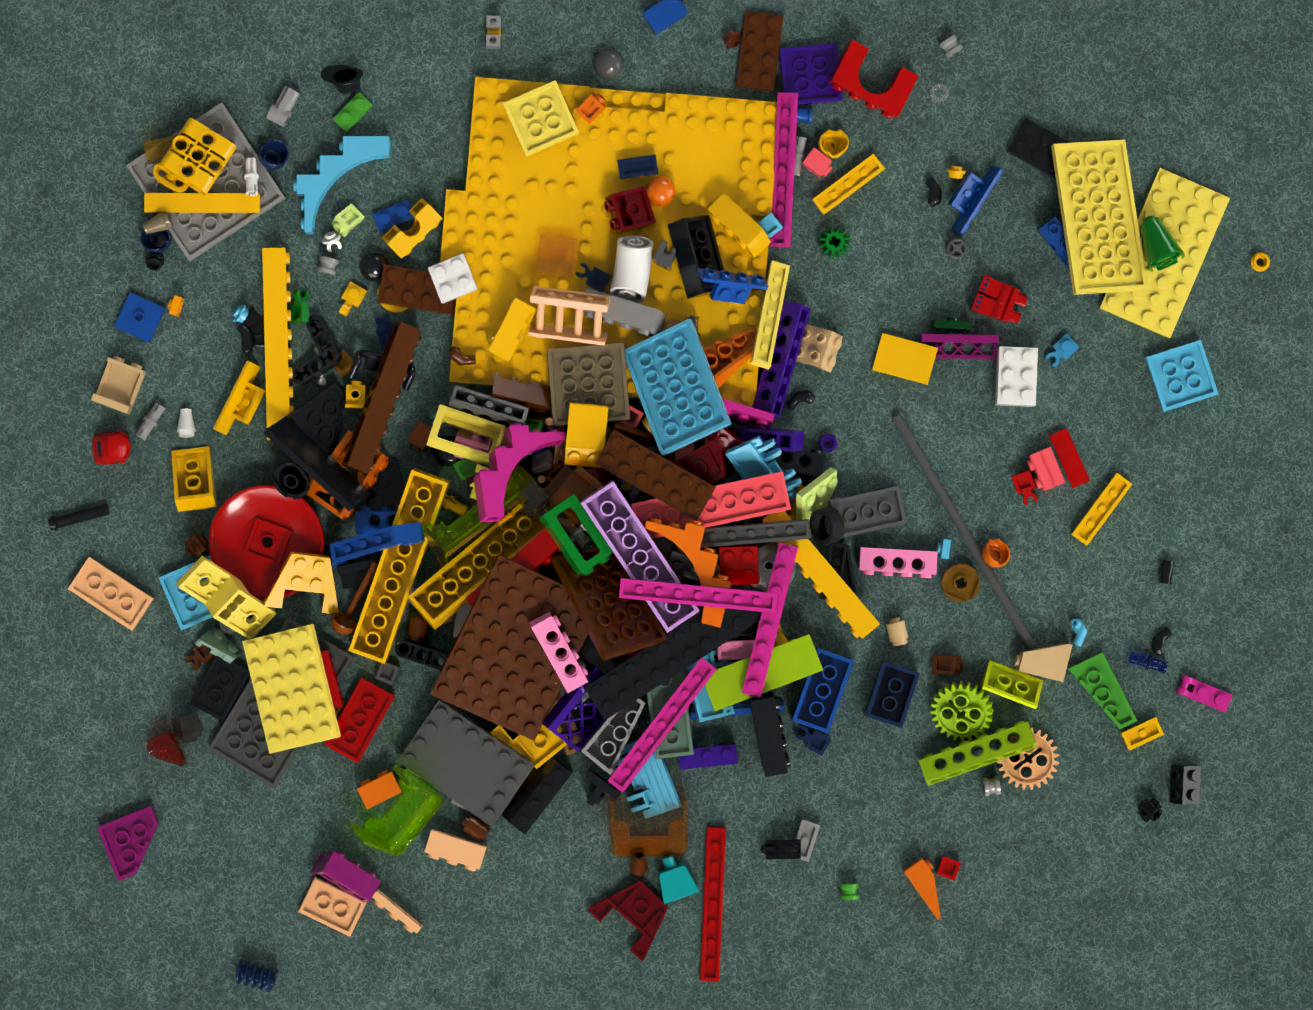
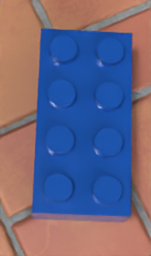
M816 647L823 671L805 678L791 720L829 734L854 660Z

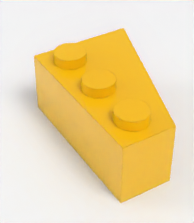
M725 193L708 208L711 214L709 218L716 225L720 224L723 227L722 230L729 237L733 236L736 239V243L743 250L746 249L754 258L771 242L764 229Z
M517 298L514 299L513 303L509 304L505 319H502L497 327L499 331L496 337L492 336L488 343V347H490L489 352L509 363L537 314L536 308Z

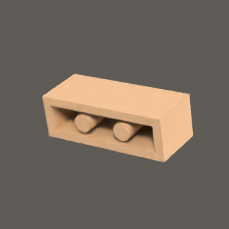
M432 829L425 853H428L430 858L439 860V857L447 859L446 863L456 866L460 863L465 865V869L476 871V869L480 870L487 845Z

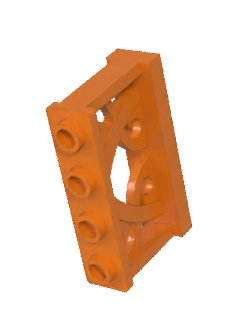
M350 430L347 431L331 454V457L341 466L353 432ZM380 451L375 454L376 463L366 477L365 474L358 472V482L366 489L376 483L377 475L380 471H384L388 465L389 457ZM313 480L307 492L308 496L345 521L353 516L355 509L353 508L350 511L345 507L338 509L335 506V498L333 496L330 497V504L319 497L320 492L329 493Z

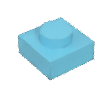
M772 212L758 222L768 238H771L783 228V225Z
M942 539L941 543L938 542L937 552L940 554L939 558L949 559L951 540Z

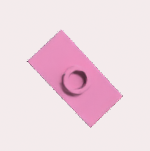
M755 640L727 641L717 648L718 661L743 660L751 657Z

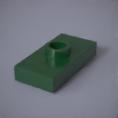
M947 317V320H933L932 328L970 331L973 322L958 321V318Z

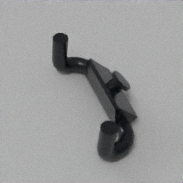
M358 350L354 354V361L348 377L355 379L362 357H365L364 369L377 371L383 354L368 350ZM412 363L408 365V375L402 386L405 391H409L415 378L416 369Z

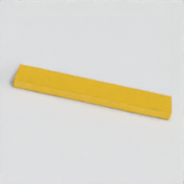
M144 193V212L260 213V193L256 196H249L246 193H207V195L200 193Z

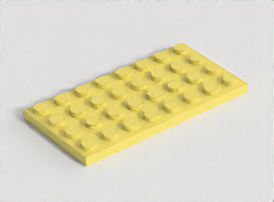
M1125 140L1053 144L1051 149L1073 295L1147 289L1148 285Z
M1159 168L1137 218L1148 288L1145 290L1105 293L1099 309L1164 337L1171 338L1230 198ZM1148 216L1160 219L1185 254L1183 259L1181 256L1177 258L1178 263L1159 271L1157 268H1152L1153 272L1149 271L1147 267L1140 226L1143 223V219Z

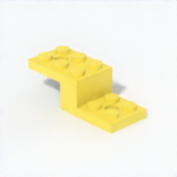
M201 556L176 582L178 588L204 603L213 618L249 640L253 639L277 614L273 608L265 607L264 602L251 595L240 579L204 556ZM207 577L204 582H200L202 578ZM249 615H254L251 619H246Z

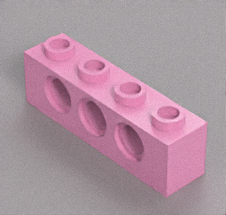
M859 547L858 570L863 571L862 574L874 575V571L882 572V576H893V572L901 573V577H912V574H920V578H931L937 572L938 552ZM877 556L882 557L884 561L883 565L879 568L873 563L874 558ZM896 557H899L903 562L902 567L899 569L895 568L892 563ZM916 558L922 562V566L918 570L912 567V561Z
M547 612L529 622L567 693L587 683L588 680L585 676L589 674L583 664L579 666L577 662L579 656L575 649L570 650L567 644L570 642L567 634L560 632L558 627L561 624L557 616L552 617L550 612ZM555 631L556 635L554 638H546L548 632ZM558 648H565L562 655L555 654ZM568 664H573V670L565 671V667Z

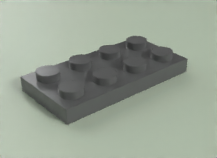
M899 486L827 501L828 507L837 509L843 518L845 531L842 538L907 523Z

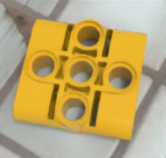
M188 118L179 134L173 139L171 146L158 166L200 194L207 195L237 147L197 120ZM205 137H209L213 142L205 144L202 140ZM184 143L186 148L179 150L176 148V144ZM194 153H200L203 156V158L200 160H195L192 157V155ZM216 163L219 165V169L211 170L209 165ZM190 169L193 173L190 176H186L182 171Z

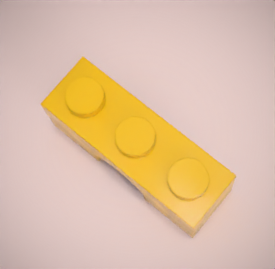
M423 198L409 210L414 218V224L409 230L402 231L394 225L381 238L401 259L410 254L412 248L417 243L423 241L426 234L436 228L443 219Z

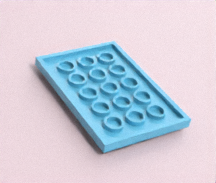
M690 318L625 349L627 366L662 456L732 424L697 331Z

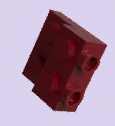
M645 186L610 194L605 198L604 208L606 212H610L612 218L610 220V227L613 231H616V235L656 223Z

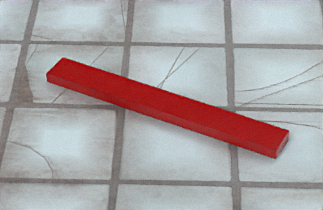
M707 826L700 981L719 982L726 827Z

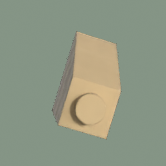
M1063 643L1020 651L1014 660L1015 670L1063 682L1072 645Z

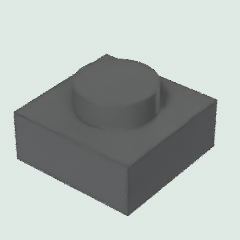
M388 662L385 664L381 663L375 679L394 685L400 667Z

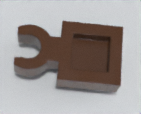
M203 644L200 647L196 645L192 649L195 654L188 656L185 662L189 663L191 660H194L195 664L191 669L197 670L201 666V661L207 664L215 655L210 653L211 648Z

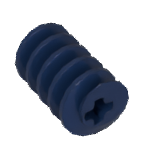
M241 959L236 971V983L240 984L243 981L244 986H248L251 982L252 988H255L258 984L259 990L266 986V992H270L275 985L278 969L272 974L271 967L265 972L264 965L258 970L257 963L251 968L250 961H247L243 966Z

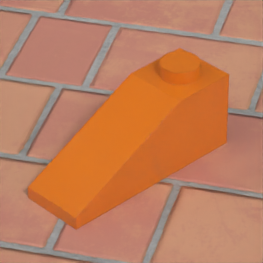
M920 857L902 871L934 916L939 919L941 916L934 874L931 871L934 867L928 859L924 861Z

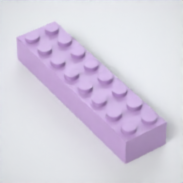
M612 480L580 501L631 579L681 584ZM646 601L667 633L699 612L696 605Z

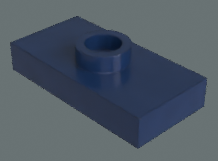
M656 154L618 160L620 180L658 174Z

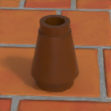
M642 850L634 851L629 865L631 873L638 877L643 876L648 871V864Z

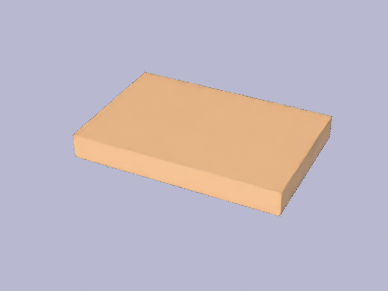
M315 876L298 912L350 937L367 902H362L343 892L341 888L330 885Z

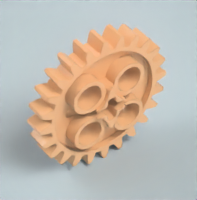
M1033 728L1031 730L1037 748L1020 753V758L1017 762H1012L1009 757L996 762L997 764H1002L999 771H1005L1002 778L1009 777L1008 784L1014 781L1015 788L1022 784V790H1025L1026 785H1029L1030 790H1033L1034 784L1041 788V781L1044 784H1048L1046 777L1053 779L1050 772H1057L1053 765H1059V762L1054 760V758L1059 757V754L1053 753L1057 746H1050L1053 739L1047 741L1048 734L1041 737V730L1034 734ZM1011 736L1009 742H1017L1019 736ZM1037 749H1042L1040 753L1031 759V764L1026 762L1017 770H1014V766L1024 760V754L1029 756ZM1038 756L1046 758L1047 763L1045 766H1039L1036 763ZM1023 767L1031 770L1030 777L1025 778L1021 775Z

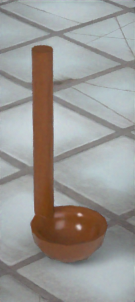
M372 561L345 614H332L331 625L338 634L347 635L356 630L357 623L351 617L372 580L379 562Z

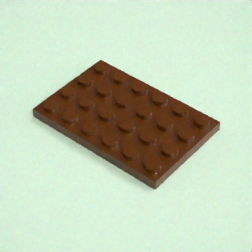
M593 546L586 553H583L581 550L578 551L583 559L588 561L598 554L599 549L597 546ZM612 554L609 555L610 559L604 564L600 565L598 563L593 566L595 570L586 576L584 574L577 576L564 555L555 556L552 558L551 563L603 661L651 647L667 640L662 627L646 600L619 598L621 578H631L620 561Z

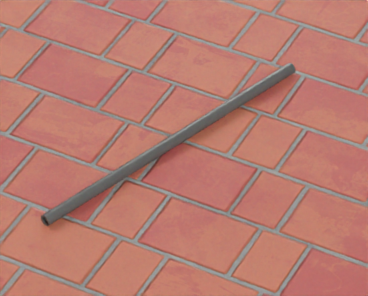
M901 414L897 415L892 420L1028 650L1036 646L1033 638L991 567L984 562L980 548Z

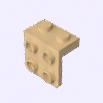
M806 324L796 362L815 366L831 373L836 363L838 350L842 345L843 336L830 330Z

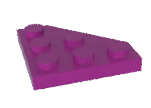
M152 806L97 827L118 881L138 873L159 824Z

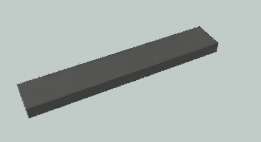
M809 519L706 527L700 548L811 539Z

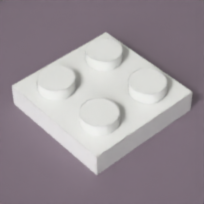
M460 254L428 267L442 304L478 290L465 254Z

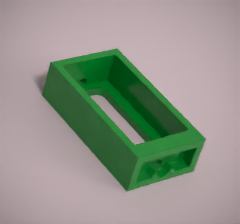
M575 494L567 497L539 517L577 576L590 574L595 570L593 566L598 563L602 565L610 559L609 555L613 551ZM567 508H571L599 549L598 554L588 561L583 559L557 520V515Z

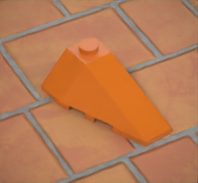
M754 328L735 334L732 338L723 341L717 340L712 345L702 346L717 387L724 384L752 357L757 332Z

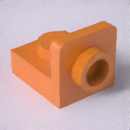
M593 92L575 111L590 124L607 106L605 104L606 100L601 94Z

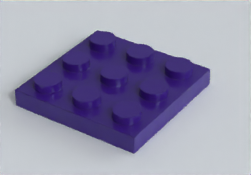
M837 43L780 49L784 93H798V105L839 102L843 100L842 92L831 88L832 84L828 83L839 60Z

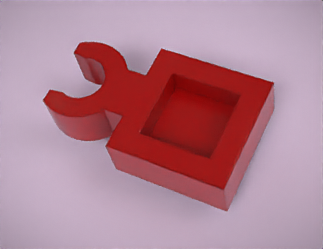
M1030 469L1011 475L1017 493L1024 494V504L1028 505L1027 498L1029 496L1033 497L1034 501L1037 502L1038 496L1032 491V489L1036 488V484Z

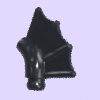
M251 307L246 319L236 328L242 335V351L248 354L253 352V347L265 348L264 317L258 315L254 308Z

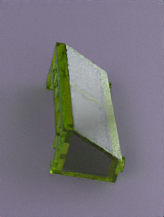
M517 463L506 485L504 515L525 498L530 499L535 495L537 483L519 463ZM476 504L448 527L441 521L439 526H433L430 522H427L421 528L433 553L445 565L496 522H480Z

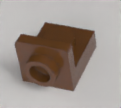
M933 654L932 674L960 675V672L963 670L962 657Z

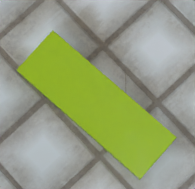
M810 634L773 648L762 693L823 671ZM751 657L717 669L706 683L705 687L714 711L755 697L742 693Z

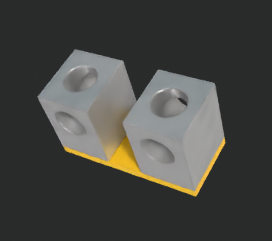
M487 15L486 47L487 49H500L501 18L500 16Z

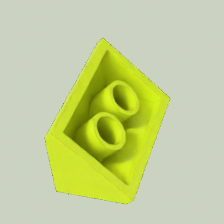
M989 660L979 688L1037 709L1043 680Z

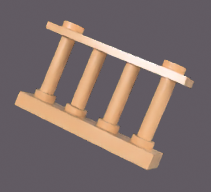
M538 286L533 287L530 302L537 304L536 323H531L528 336L605 346L608 332H601L602 312L608 311L610 296ZM545 304L556 306L555 325L544 324ZM564 307L575 308L574 328L563 327ZM583 310L595 312L593 330L582 329Z

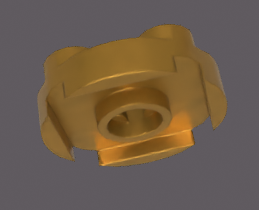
M953 565L942 576V590L952 601H969L977 595L980 589L979 576L975 569L969 565ZM964 578L966 586H961L960 589L957 588L956 580Z

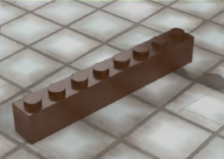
M403 322L394 323L342 466L361 474H368L373 469L374 456L379 452L381 448L380 440L388 429L387 421L393 415L395 409L393 405L401 394L400 386L407 378L408 371L406 370L414 359L413 352L415 346H418L420 343V329Z

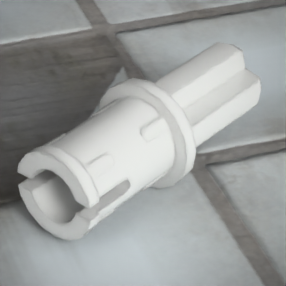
M251 157L245 160L246 174L244 179L246 180V195L256 196L258 195L257 182L259 175L257 174L256 159Z

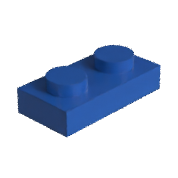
M408 200L373 214L380 233L391 229L394 225L398 226L414 219L409 212L411 206Z

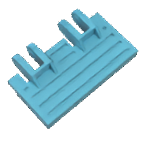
M758 436L726 451V456L742 479L782 471L776 460L768 462L780 456L782 453L780 448L767 453L764 452L776 444L774 439L763 442ZM792 468L783 472L785 480L792 478L796 474ZM800 478L786 482L787 491H790L788 492L790 503L796 499L797 491L792 489L800 486L802 483Z
M717 650L702 657L715 668L731 664L730 660H721L715 663L714 655L718 654ZM698 661L685 668L687 676ZM705 686L693 700L698 723L735 714L733 706L714 711Z
M638 740L625 744L621 755L629 753ZM654 752L631 782L634 791L641 788L643 791L626 797L628 801L643 797L645 803L634 805L631 811L636 812L650 807L643 811L645 819L682 806L664 758L655 759ZM626 756L619 758L616 765H620Z

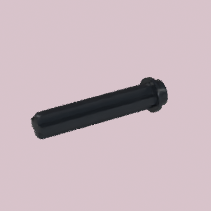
M107 504L58 517L51 516V519H48L49 527L51 530L58 531V528L107 516L110 514V509Z

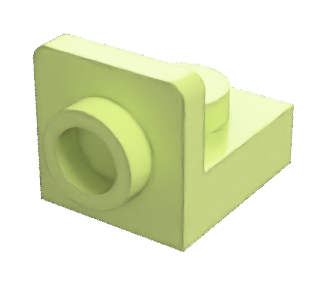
M351 203L335 216L332 225L337 233L346 237L351 229L363 221L364 216Z

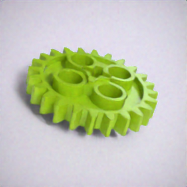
M953 681L951 688L946 684L944 687L945 691L940 688L938 694H935V701H932L931 704L934 708H931L930 711L931 714H934L932 721H937L935 727L941 726L940 733L947 732V738L950 735H954V741H956L957 737H960L962 742L965 737H968L971 741L972 735L977 738L980 733L985 734V728L990 727L989 722H992L993 716L991 715L994 712V709L991 708L993 703L987 702L989 695L983 696L984 689L977 691V684L972 688L970 687V682L964 686L963 682L960 681L959 686H957ZM961 696L964 697L966 700L960 701L957 697ZM950 709L952 713H947L944 710ZM977 709L980 713L975 714L971 710ZM962 721L965 722L967 725L961 726L958 722Z

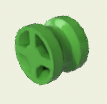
M840 883V888L842 889L840 894L841 900L859 899L857 894L859 883Z

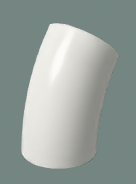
M635 235L623 236L618 239L610 288L612 296L635 303L645 300L654 244L651 239Z

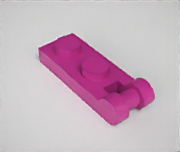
M1182 675V682L1180 687H1177L1176 693L1226 713L1233 696L1232 694ZM1189 684L1194 685L1191 692L1187 691Z

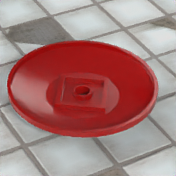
M259 485L249 487L234 494L220 507L210 528L209 551L213 563L240 579L251 595L259 600H265L279 577L280 571L291 551L318 555L324 554V532L316 512L305 499L286 498L277 491L274 485ZM269 536L273 539L271 547L264 545V537ZM285 589L284 598L298 591Z

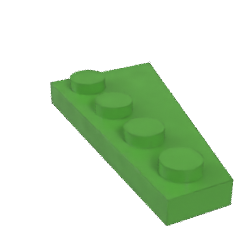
M1103 652L1068 668L1119 729L1137 722V718Z

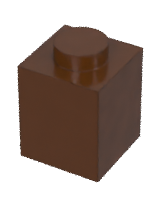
M419 421L407 439L411 442L410 447L418 452L421 449L427 452L430 446L426 444L432 428Z

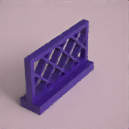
M590 663L585 667L589 674L585 676L588 682L569 693L566 691L542 723L577 752L604 720L600 713H596V706L592 700L584 703L582 700L583 695L587 693L584 686L597 679L599 675L602 676L604 674ZM592 705V714L583 716V706ZM579 707V716L571 718L570 712L572 709ZM592 718L593 724L590 728H584V719ZM580 720V729L571 731V722ZM561 723H567V732L559 733L557 731ZM580 733L581 739L574 745L572 743V735Z

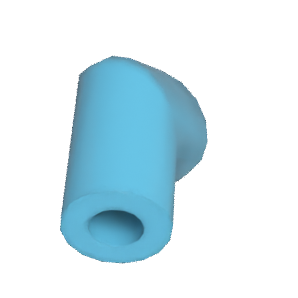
M1074 618L1070 623L1076 634L1072 644L1081 647L1087 634V629L1081 619Z

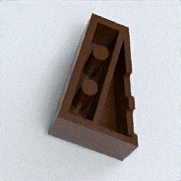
M494 373L492 397L529 408L528 415H535L537 417L550 416L552 405L550 386L530 381L528 384L519 383L517 378L512 377L511 380L500 378V374Z

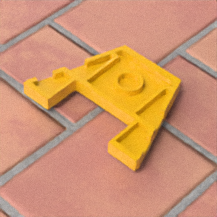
M291 551L268 597L264 600V606L282 608L284 592L287 589L322 593L321 613H339L330 557Z
M500 725L490 732L535 763L534 767L536 769L567 745L566 742L544 725H542L534 741L522 735H518L512 740ZM561 726L557 728L559 733H562Z

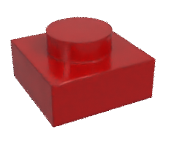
M942 855L936 874L955 881L961 862Z

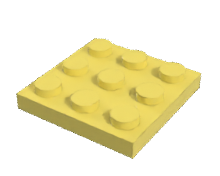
M556 80L503 103L526 157L579 134Z

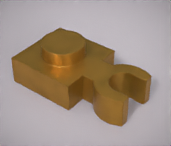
M345 350L341 352V362L334 367L342 378L349 373L353 364V359ZM331 353V358H334L336 354Z

